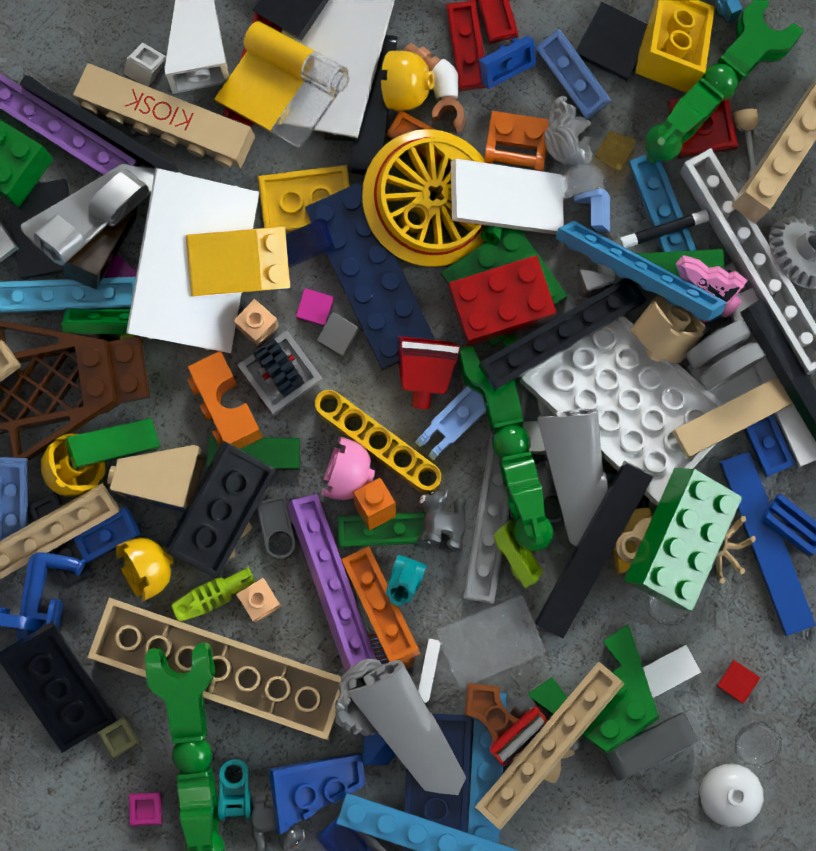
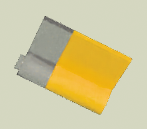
M256 21L248 28L244 37L246 54L214 100L301 149L339 92L346 89L349 83L348 69L260 21Z

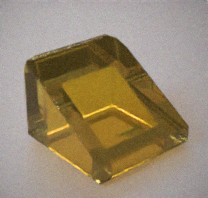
M609 131L594 157L621 171L635 148L637 141Z

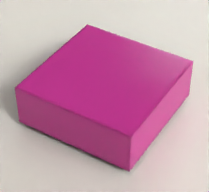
M305 288L296 319L324 327L328 320L334 297Z
M162 792L129 794L130 826L163 824Z

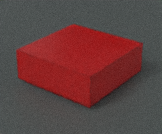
M732 660L716 687L741 704H744L760 677L737 661Z

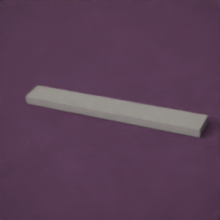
M522 375L515 385L524 420L529 390L520 383L521 378L524 376ZM491 432L463 599L494 605L502 553L498 550L493 535L502 524L508 521L509 507L499 465L501 459L493 450L492 438L494 434Z

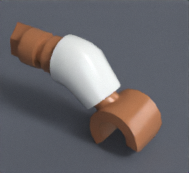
M410 43L403 51L414 52L420 55L428 65L429 71H432L434 75L433 90L435 98L439 102L432 110L433 121H441V116L445 112L453 111L457 113L453 125L457 133H460L466 126L467 118L462 105L456 100L458 98V73L455 67L446 59L441 60L437 56L432 58V53L425 47L418 48Z

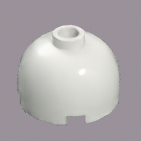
M723 764L711 769L703 778L699 789V797L701 798L705 814L713 822L725 827H741L751 822L760 813L764 802L763 788L758 777L748 768L738 764Z

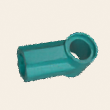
M398 554L385 592L390 599V603L401 607L403 604L411 602L416 590L418 591L427 564Z

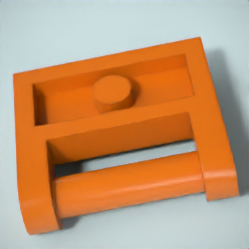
M492 111L484 162L488 164L500 162L533 167L535 171L543 172L546 156L544 134L548 128L549 119ZM499 144L537 150V153L534 156L495 150V146Z

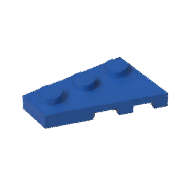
M356 752L269 769L276 832L282 834L289 830L293 824L315 815V812L341 800L346 796V793L351 794L365 786L362 754Z

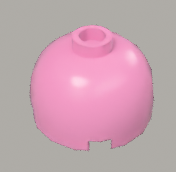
M339 437L338 442L342 446L340 449L334 447L324 477L325 481H329L328 489L322 488L321 495L343 501L353 499V491L371 483L375 470L370 469V456L361 444Z

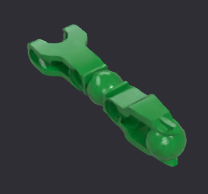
M753 0L745 8L742 16L736 23L737 40L719 58L717 64H713L706 69L703 77L678 101L667 120L662 124H657L647 132L645 136L646 160L653 164L670 161L678 156L682 150V145L697 132L722 101L735 94L738 85L761 62L781 61L797 43L804 30L795 23L779 31L769 28L764 22L763 14L770 2L767 0Z
M516 336L505 338L502 349L519 339ZM472 346L460 347L458 359L463 382L472 391L482 396L491 432L494 434L492 447L495 454L501 459L499 465L507 496V504L515 521L514 537L517 544L527 551L536 552L543 550L552 541L553 527L548 518L545 517L543 490L532 453L529 452L531 438L526 429L522 427L524 420L515 385L519 378L494 391L478 367L480 360L476 355L475 349Z
M207 642L199 643L193 649L192 668L186 673H178L171 669L167 662L166 654L162 649H149L145 656L147 684L151 691L161 697L166 703L172 744H175L172 749V760L175 767L179 770L177 784L180 822L186 838L185 851H225V844L219 835L218 799L212 766H209L212 761V750L209 743L205 740L208 734L203 692L215 676L211 645Z

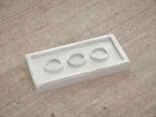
M462 159L451 161L452 221L555 235L558 228L564 226L562 174Z

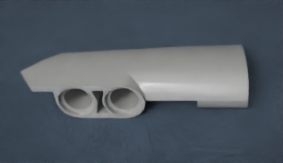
M121 164L57 204L22 223L21 230L45 255L62 266L107 225L115 226L151 194L155 168Z
M598 410L560 411L556 412V416H539L537 418L569 542L576 547L608 491L606 475L603 472Z
M400 660L391 661L365 675L363 679L367 685L349 690L348 694L424 791L458 795L466 780V776L431 712L429 713L403 662Z

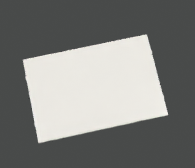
M329 0L302 41L282 30V34L319 54L317 68L290 106L289 110L291 112L282 125L358 138L395 0Z
M155 169L127 325V334L205 348L206 350L231 353L236 327L234 320L238 316L242 292L191 296L186 235L253 229L259 192L240 188L236 185L231 186L184 175L180 172L175 173L163 169Z

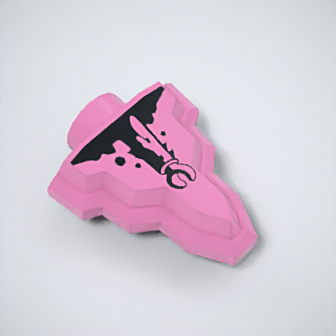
M685 255L676 262L682 279L727 302L723 313L720 314L723 318L731 315L740 305L742 300L737 295L748 280L738 272L732 271L728 273L720 266L708 267L701 260Z

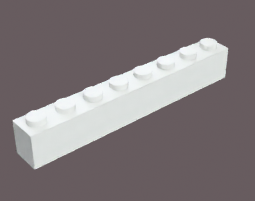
M710 148L686 161L680 174L701 210H707L709 223L732 262H734L739 274L748 280L746 283L748 289L754 288L758 299L764 301L807 375L816 371V323L790 279L776 264L770 246L757 224L731 206L738 196V192L719 160Z

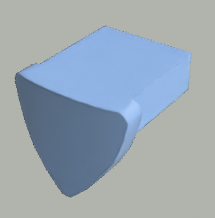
M601 188L574 193V202L591 204V226L598 233L610 232V195L608 192Z

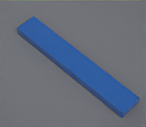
M750 451L719 462L729 489L742 497L737 511L740 517H746L743 527L747 537L755 536L756 538L755 542L750 545L784 635L788 636L816 626L782 535L761 520L770 503Z

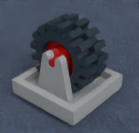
M288 330L275 339L272 338L253 351L251 356L237 365L273 416L323 381V378Z

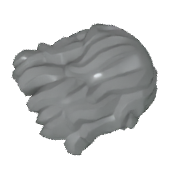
M558 97L553 102L552 108L549 111L548 128L544 134L546 149L552 158L564 165L569 164L576 167L588 165L592 160L593 154L589 146L591 137L584 136L581 142L578 137L588 127H591V122L584 117H576V107L566 103L567 97Z
M377 659L360 660L341 677V683L338 688L340 695L334 704L336 705L335 721L347 731L352 728L355 735L361 732L364 736H372L377 732L348 694L349 690L367 685L363 679L364 676L382 666L381 662Z

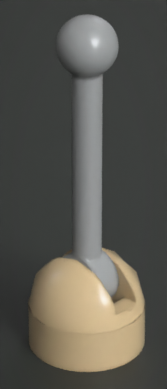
M743 109L733 113L736 128L745 132L750 165L748 178L756 168L751 130L758 124L757 109Z

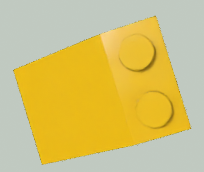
M655 0L639 50L636 74L687 93L703 77L706 71L715 6L699 0Z
M285 227L186 235L191 296L290 288Z

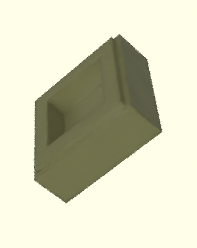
M126 716L97 732L112 760L141 744Z

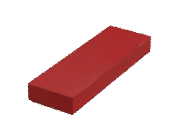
M476 0L446 4L455 68L458 73L459 92L486 88L481 82L479 59L485 56Z

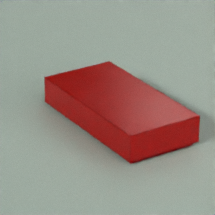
M477 0L489 45L518 38V31L509 0Z

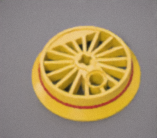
M423 129L407 132L394 138L372 159L363 182V210L372 233L380 244L394 256L418 266L439 267L456 263L480 247L485 241L481 237L485 225L459 222L469 231L466 236L461 238L450 215L452 216L451 183H447L451 180V170L443 179L447 163L451 165V161L454 159L486 163L482 155L472 145L451 133ZM415 148H426L427 170ZM434 151L442 157L437 174ZM407 152L418 174L398 157ZM392 165L412 182L389 175ZM386 183L412 192L385 194ZM432 191H435L437 194L434 201L429 198ZM410 200L406 206L390 213L386 202ZM412 211L419 215V225H414L408 220V212ZM398 217L399 226L394 221V218ZM431 219L433 223L434 244L423 242ZM441 219L453 240L451 243L443 244ZM418 233L417 239L408 235Z

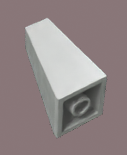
M175 0L164 67L172 94L222 85L229 78L214 0Z

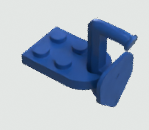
M44 552L33 554L28 562L19 616L10 614L11 609L0 607V627L16 629L17 641L52 621L61 632L64 614L63 601L52 599L47 614L40 613L47 568L68 570L74 572L75 576H79L86 560Z

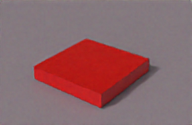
M682 97L668 100L669 114H671ZM729 98L722 101L697 132L682 145L678 159L697 156L710 148L714 153L737 150L738 142Z

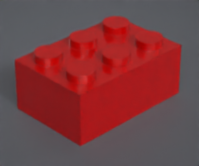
M537 255L449 282L448 292L466 346H474L552 321L557 313Z

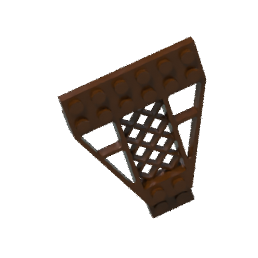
M0 321V340L5 343L4 331L6 329L59 339L57 344L13 353L19 363L30 362L23 372L19 369L15 371L20 377L11 390L0 383V388L8 393L0 404V418L3 416L10 421L0 423V434L10 433L13 458H28L29 461L45 451L61 435L74 432L98 415L108 413L122 403L151 398L142 340L139 336L107 342L97 338ZM59 355L52 366L42 360L43 358ZM68 356L78 364L69 378L58 371ZM38 363L49 369L40 384L29 377ZM55 374L66 381L57 396L46 389ZM78 377H80L81 386L75 383ZM26 380L37 387L28 402L17 395ZM72 386L82 392V396L74 408L63 401ZM43 392L54 399L45 413L34 407ZM14 398L25 405L16 419L5 413ZM60 404L68 409L55 412ZM30 410L39 415L26 418ZM70 420L68 424L22 453L21 430Z

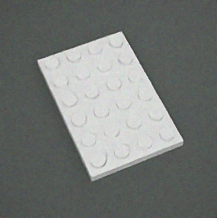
M623 316L529 371L521 378L520 383L555 415L556 412L578 409L598 410L602 457L618 471L625 460L651 473L654 477L644 495L658 506L674 468L693 469L715 446L713 445L687 459L672 431L723 405V403L711 392H707L705 387L678 363L668 362L663 359L661 362H656L649 358L646 354L647 348L631 333V328L634 324Z

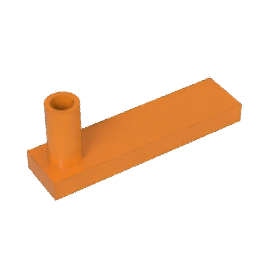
M368 546L342 558V563L389 662L400 660L403 662L406 670L410 669L415 663L414 657L421 653L399 607L390 603L389 597L385 594L388 584L370 547Z

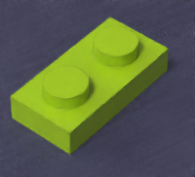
M513 520L502 524L493 536L498 550L505 554L511 564L513 575L526 588L535 584L544 571L533 553L517 544L514 537L515 523Z

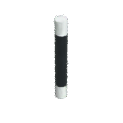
M705 209L621 237L620 244L624 248H629L708 222V212Z

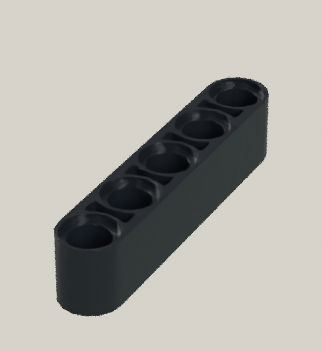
M385 35L359 135L353 141L351 174L365 175L372 159L385 145L389 109L386 107L382 95L381 80H387V70H382V64L385 55L389 51H396L397 36Z

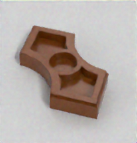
M467 683L464 715L474 717L482 722L489 731L493 743L519 718L512 716L505 709L500 699L499 686Z

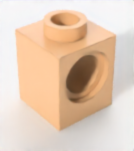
M253 299L234 320L236 328L258 348L279 327L277 318L256 299Z
M264 578L236 594L255 623L282 607Z

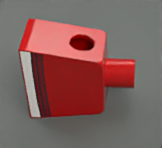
M398 336L400 386L404 390L413 391L412 407L429 409L431 393L446 394L460 348L456 342Z

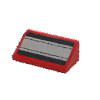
M531 707L488 747V751L502 766H505L530 743L547 723V719L538 707Z

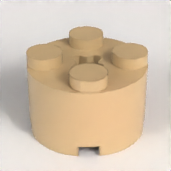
M658 294L634 323L631 333L647 348L646 354L652 360L661 362L663 359L672 363H681L686 358V353L694 348L704 335L702 332L705 330V324L703 320L694 317L692 312L681 306L668 303L666 298Z

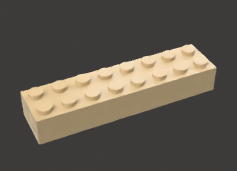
M112 598L108 599L87 658L147 678L145 656L149 649L159 648L165 652L171 669L178 673H186L192 668L193 649L199 643L207 642L212 648L215 676L204 690L203 698L329 740L336 718V705L334 704L340 695L338 688L341 683V676Z

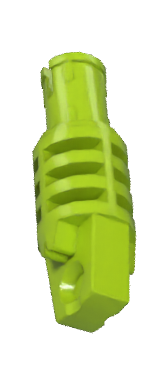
M249 567L225 579L222 577L215 578L190 590L171 604L172 609L179 622L204 615L229 603L232 599L231 596L254 584L255 579Z

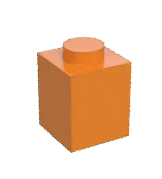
M381 478L353 491L354 506L369 531L396 517V502Z

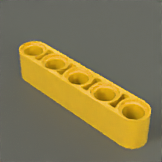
M324 390L317 395L315 407L318 416L346 438L361 444L369 455L419 492L427 494L439 488L441 472L435 464L336 391ZM326 399H333L338 403L335 411L327 413L321 409L322 402ZM357 417L362 421V426L356 431H350L345 427V423L349 418ZM373 436H384L387 440L386 446L382 449L372 448L369 441ZM400 453H406L411 457L412 461L409 466L401 468L394 463L395 456ZM422 472H432L436 477L435 483L431 486L422 485L418 479Z

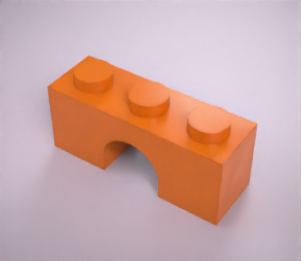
M221 351L188 366L192 376L187 378V381L194 395L200 393L204 400V403L199 406L206 420L213 419L217 427L212 432L219 447L222 441H225L241 449L263 438L247 403L232 409L221 405L222 396L228 390L238 386Z

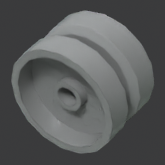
M743 319L710 334L685 355L693 369H701L713 363L700 377V381L707 392H711L728 383L766 357L759 343H749L738 349V346L744 343L751 334Z

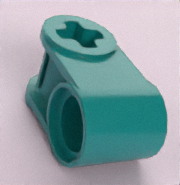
M230 759L220 768L219 820H225L226 817L241 816L251 819L252 794L250 791V770L247 763L242 759ZM237 765L242 769L243 777L240 781L232 782L228 779L226 774L228 766Z

